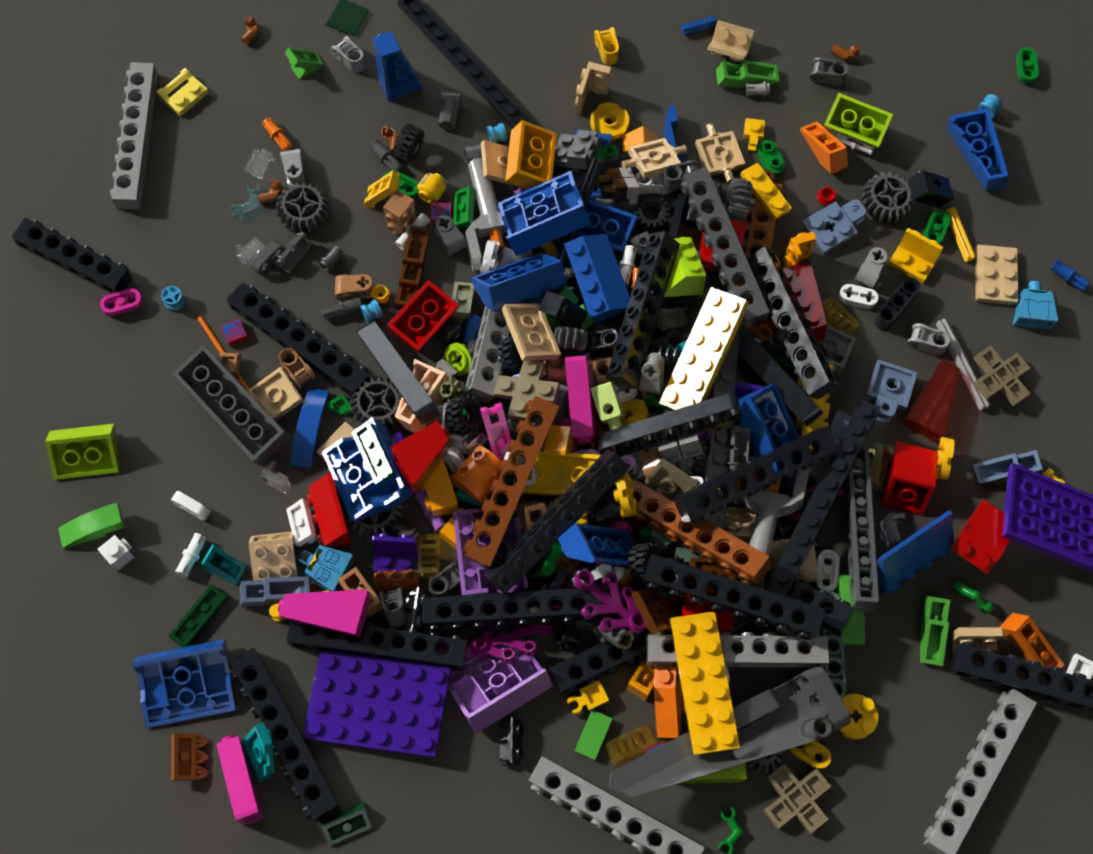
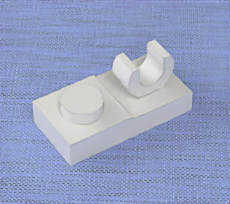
M302 498L286 509L295 545L299 547L307 542L312 544L318 540L309 503Z

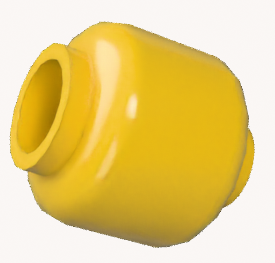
M438 173L426 174L417 186L419 190L418 196L426 203L439 201L446 190L444 178Z

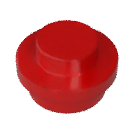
M824 187L817 193V201L823 206H828L837 199L835 190L831 187Z

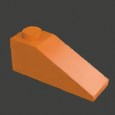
M814 122L800 128L802 135L819 163L830 174L848 167L847 147L820 123Z
M1012 613L1000 626L1009 643L1028 661L1040 662L1042 666L1047 668L1063 667V662L1030 616Z
M655 666L654 700L657 738L675 739L680 736L683 704L679 670L677 666Z

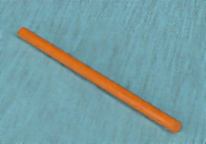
M198 317V321L217 350L226 353L203 317ZM234 375L248 390L249 387L241 375Z

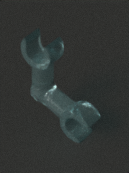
M256 183L257 187L255 190H250L249 184L246 186L249 202L243 205L233 204L230 207L231 212L239 210V212L233 214L235 219H240L244 212L258 207L257 195L261 191L258 183Z

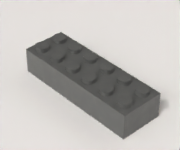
M202 345L173 373L247 456L259 466H262L292 438L206 346Z

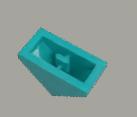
M215 545L210 547L201 563L208 573L233 585H237L247 567Z

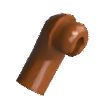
M253 17L245 19L247 32L241 37V41L245 45H248L259 34L258 22Z
M835 44L830 52L842 60H853L859 56L860 48L853 45L850 49L845 50Z
M384 126L381 129V134L390 143L389 150L393 152L394 145L396 144L395 141L398 139V133L393 128Z
M279 180L271 181V188L268 193L258 195L260 205L278 200V195L283 190V185H281Z

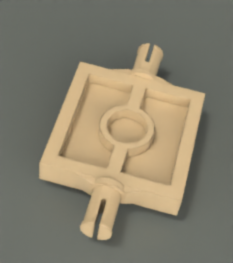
M709 123L706 125L709 135L705 138L697 139L695 142L703 166H707L710 175L724 174L727 183H730L734 179L732 171L745 167L744 158L733 131L717 133L714 124Z
M665 138L631 146L628 153L632 159L622 161V167L624 170L636 167L643 178L664 173L667 166L681 163L677 155L686 154L687 148L685 145L674 148Z

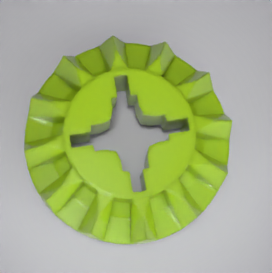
M459 342L450 344L444 353V360L457 371V376L468 373L472 361L469 354L471 350L466 349V345L459 344ZM461 355V356H462V359L460 360L461 362H455V361H457L458 356Z

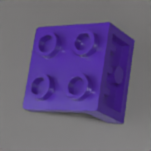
M384 533L372 536L375 549L373 573H377L380 570L389 572L395 569L398 571L409 570L410 568L417 570L419 549L416 538H413L411 535L391 537V535Z

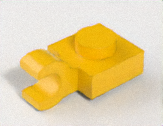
M745 119L743 139H749L748 151L756 152L758 141H763L765 120Z

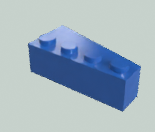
M392 31L373 37L379 84L387 101L422 89L423 86L413 66Z
M989 109L950 116L947 130L984 190L1004 188L1009 175Z

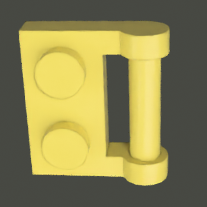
M184 68L180 71V75L155 93L160 100L181 117L205 97L209 91ZM185 80L188 82L174 95H172L171 97L168 96L170 92H172Z

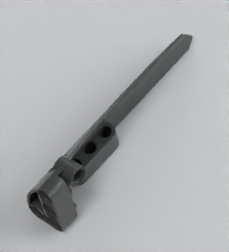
M816 665L773 689L770 688L733 708L740 745L739 749L693 755L690 733L687 732L612 771L609 787L631 798L800 745L819 741L850 724L851 717L824 668ZM815 725L819 727L820 734L816 731Z

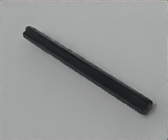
M592 159L581 187L580 194L585 207L588 205L603 166L601 159ZM578 230L566 234L561 239L554 258L561 260L563 267L568 257L564 243L574 240Z

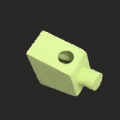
M612 382L590 388L601 422L608 424L610 430L622 427L620 420L625 418L617 387ZM613 407V412L608 414V410Z

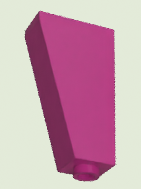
M586 355L565 357L572 438L580 445L591 444V441H596L597 437L595 402L590 389L594 387V368Z
M364 589L285 594L278 605V616L286 620L360 637L372 594Z
M235 735L222 738V742L216 745L235 820L244 826L265 818L242 739L239 736L235 737Z

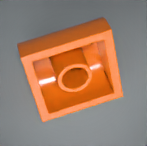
M478 446L449 477L452 485L482 504L492 493L489 490L493 480H499L502 472H499L498 469L502 461L488 449Z

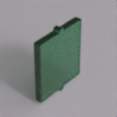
M339 0L326 26L338 30L339 33L344 32L355 37L369 9L357 5L356 2L351 3L346 0Z

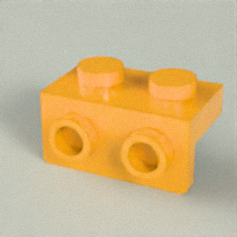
M814 231L810 233L803 232L790 239L785 256L783 257L786 267L799 264L801 259L810 256L817 239Z

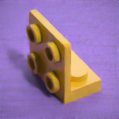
M908 228L887 265L911 278L917 279L923 284L944 248L938 242L929 240L918 231Z

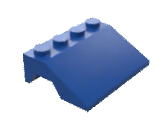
M572 171L498 203L501 218L508 233L506 238L516 256L591 224Z
M373 417L369 421L373 423L396 473L380 486L374 483L354 437L341 438L322 451L352 522L397 506L414 495L393 459L391 446L394 443L386 425Z
M950 510L879 557L876 561L878 592L881 596L886 592L892 594L900 588L899 583L904 580L908 583L917 576L916 572L921 568L923 571L934 565V559L939 557L941 560L951 553L949 549L954 542L952 512Z
M226 639L137 656L132 662V666L137 672L141 689L140 703L146 728L236 710Z

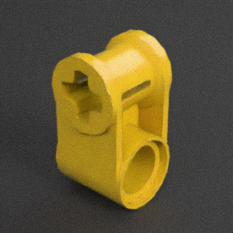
M614 27L600 32L595 30L594 39L602 62L606 65L615 64L618 61L619 44Z

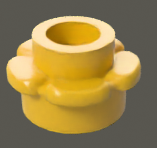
M384 285L373 287L370 292L372 300H376L378 304H384L389 300L390 291Z

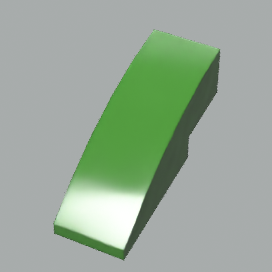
M742 60L740 64L722 61L716 69L717 83L721 87L745 88L746 83L754 84L765 81L772 85L779 82L778 67L774 64Z
M114 503L79 516L62 525L58 530L62 548L66 549L106 537V533L126 527L121 507Z
M838 575L837 594L840 599L851 604L849 575ZM853 612V616L843 632L844 645L865 644L864 612Z
M925 595L920 639L921 663L943 666L949 628L947 620L950 599Z

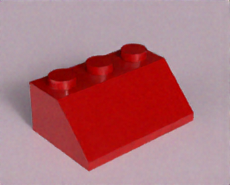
M428 280L387 326L390 332L405 345L419 352L460 305Z
M328 473L309 486L310 494L306 496L309 507L314 506L315 514H312L314 526H319L321 532L317 534L319 545L337 550L352 544L332 474Z

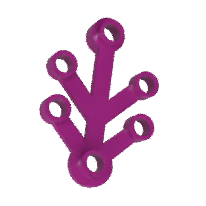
M581 570L574 577V584L578 589L588 590L605 604H586L581 611L586 619H591L595 615L618 614L623 618L612 620L609 617L604 618L599 624L602 632L609 633L613 629L628 628L632 633L639 634L646 629L644 619L635 607L631 594L635 593L631 587H625L619 595L615 574L608 573L602 579V583L608 588L610 596L594 584V576L590 571ZM621 599L627 603L628 610L622 606Z
M514 607L510 609L514 610L515 612L518 611V609ZM531 624L529 627L514 630L513 634L500 633L499 636L492 638L493 632H484L482 637L475 638L471 642L470 651L477 658H486L488 655L502 659L505 663H512L516 659L513 649L524 652L527 656H532L537 651L535 642L531 640L521 642L516 639L534 633L543 637L548 636L553 631V625ZM504 645L510 648L501 650L496 648V646Z

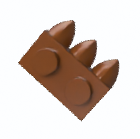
M411 568L404 571L395 569L392 572L380 570L374 573L375 591L383 590L388 592L397 590L400 586L402 591L417 589L419 587L418 570Z
M174 733L171 735V781H195L204 778L209 773L205 768L196 765L209 758L203 751L196 750V748H201L209 742L207 738L199 734Z

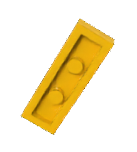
M758 163L741 171L740 176L747 181H751L753 185L752 192L773 220L791 211L792 207Z

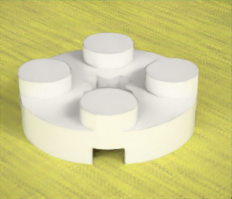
M487 241L480 274L494 269L500 242Z

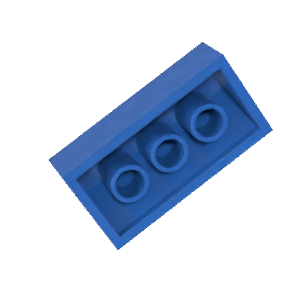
M589 199L586 210L591 224L578 229L576 237L607 234L612 249L624 252V248L629 244V239H631L636 227L637 215Z
M608 235L581 236L564 243L590 318L597 324L626 312L630 296Z
M543 252L471 278V282L484 305L494 311H501L504 304H520L524 299L539 297L543 292L557 290L559 286L566 284L562 261Z
M776 383L739 399L742 410V417L739 420L743 428H751L750 445L756 458L799 438ZM792 453L791 460L795 463V456ZM773 462V470L776 472L778 467L777 464Z
M575 523L558 538L562 552L569 558L596 564L624 567L630 565L628 557H631L629 552L632 551L633 546H636L628 530Z

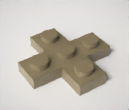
M989 346L973 358L986 373L973 383L985 399H988L1000 390L1010 404L1015 406L1031 394L1018 379V377L1030 369L1018 352L1003 361L992 346Z
M523 361L519 377L498 376L493 395L495 398L512 400L508 411L509 419H521L524 421L527 416L524 410L528 400L533 401L535 396L556 404L561 386L559 382L542 381L546 366L544 361Z
M783 764L766 778L780 796V798L763 810L777 830L794 816H796L809 834L829 820L814 801L831 787L817 768L800 782L786 764Z

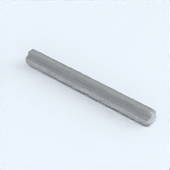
M939 320L936 326L938 330L944 331L949 335L950 342L947 348L978 409L985 410L989 408V400L985 399L973 384L977 377L948 320Z

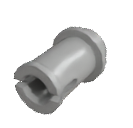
M765 81L754 84L746 83V96L763 95L765 97L770 93V85Z

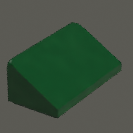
M363 802L320 820L329 846L373 828Z

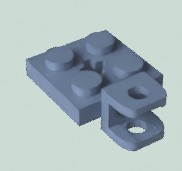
M857 199L846 203L842 208L835 201L804 219L802 225L808 233L814 231L817 238L815 244L824 255L857 236L858 231L855 227L863 223L866 209ZM827 224L833 225V226H834V227H833V230H834V231H832V232H831L830 230H827V231H826V230H825L826 225H827Z
M879 359L877 360L865 397L874 400V405L881 407L879 414L885 416L884 418L878 416L875 422L887 425L897 408L904 411L907 409L917 372ZM890 381L894 382L893 385L896 388L891 389L887 386V384H889Z

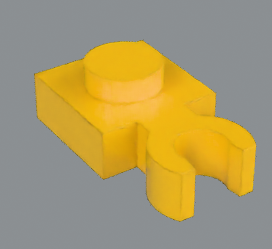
M599 680L580 689V697L572 696L567 699V704L572 702L578 704V708L572 710L573 715L579 714L584 706L587 707L588 711H591L609 702Z

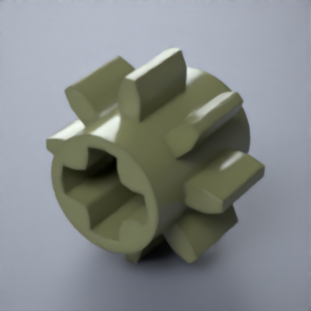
M452 377L449 378V382L442 381V385L438 390L442 395L441 400L450 403L451 399L464 396V393H466L463 388L464 383Z

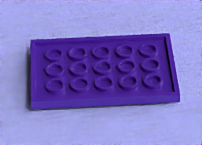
M1012 463L1008 467L1002 537L1093 573V495Z
M320 650L302 738L310 741L436 758L452 669L446 666Z

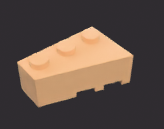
M414 359L413 375L436 406L442 405L444 401L441 400L442 395L438 390L442 385V381L449 382V376L439 369ZM401 397L395 418L405 429L413 433L425 428L426 423L420 424Z

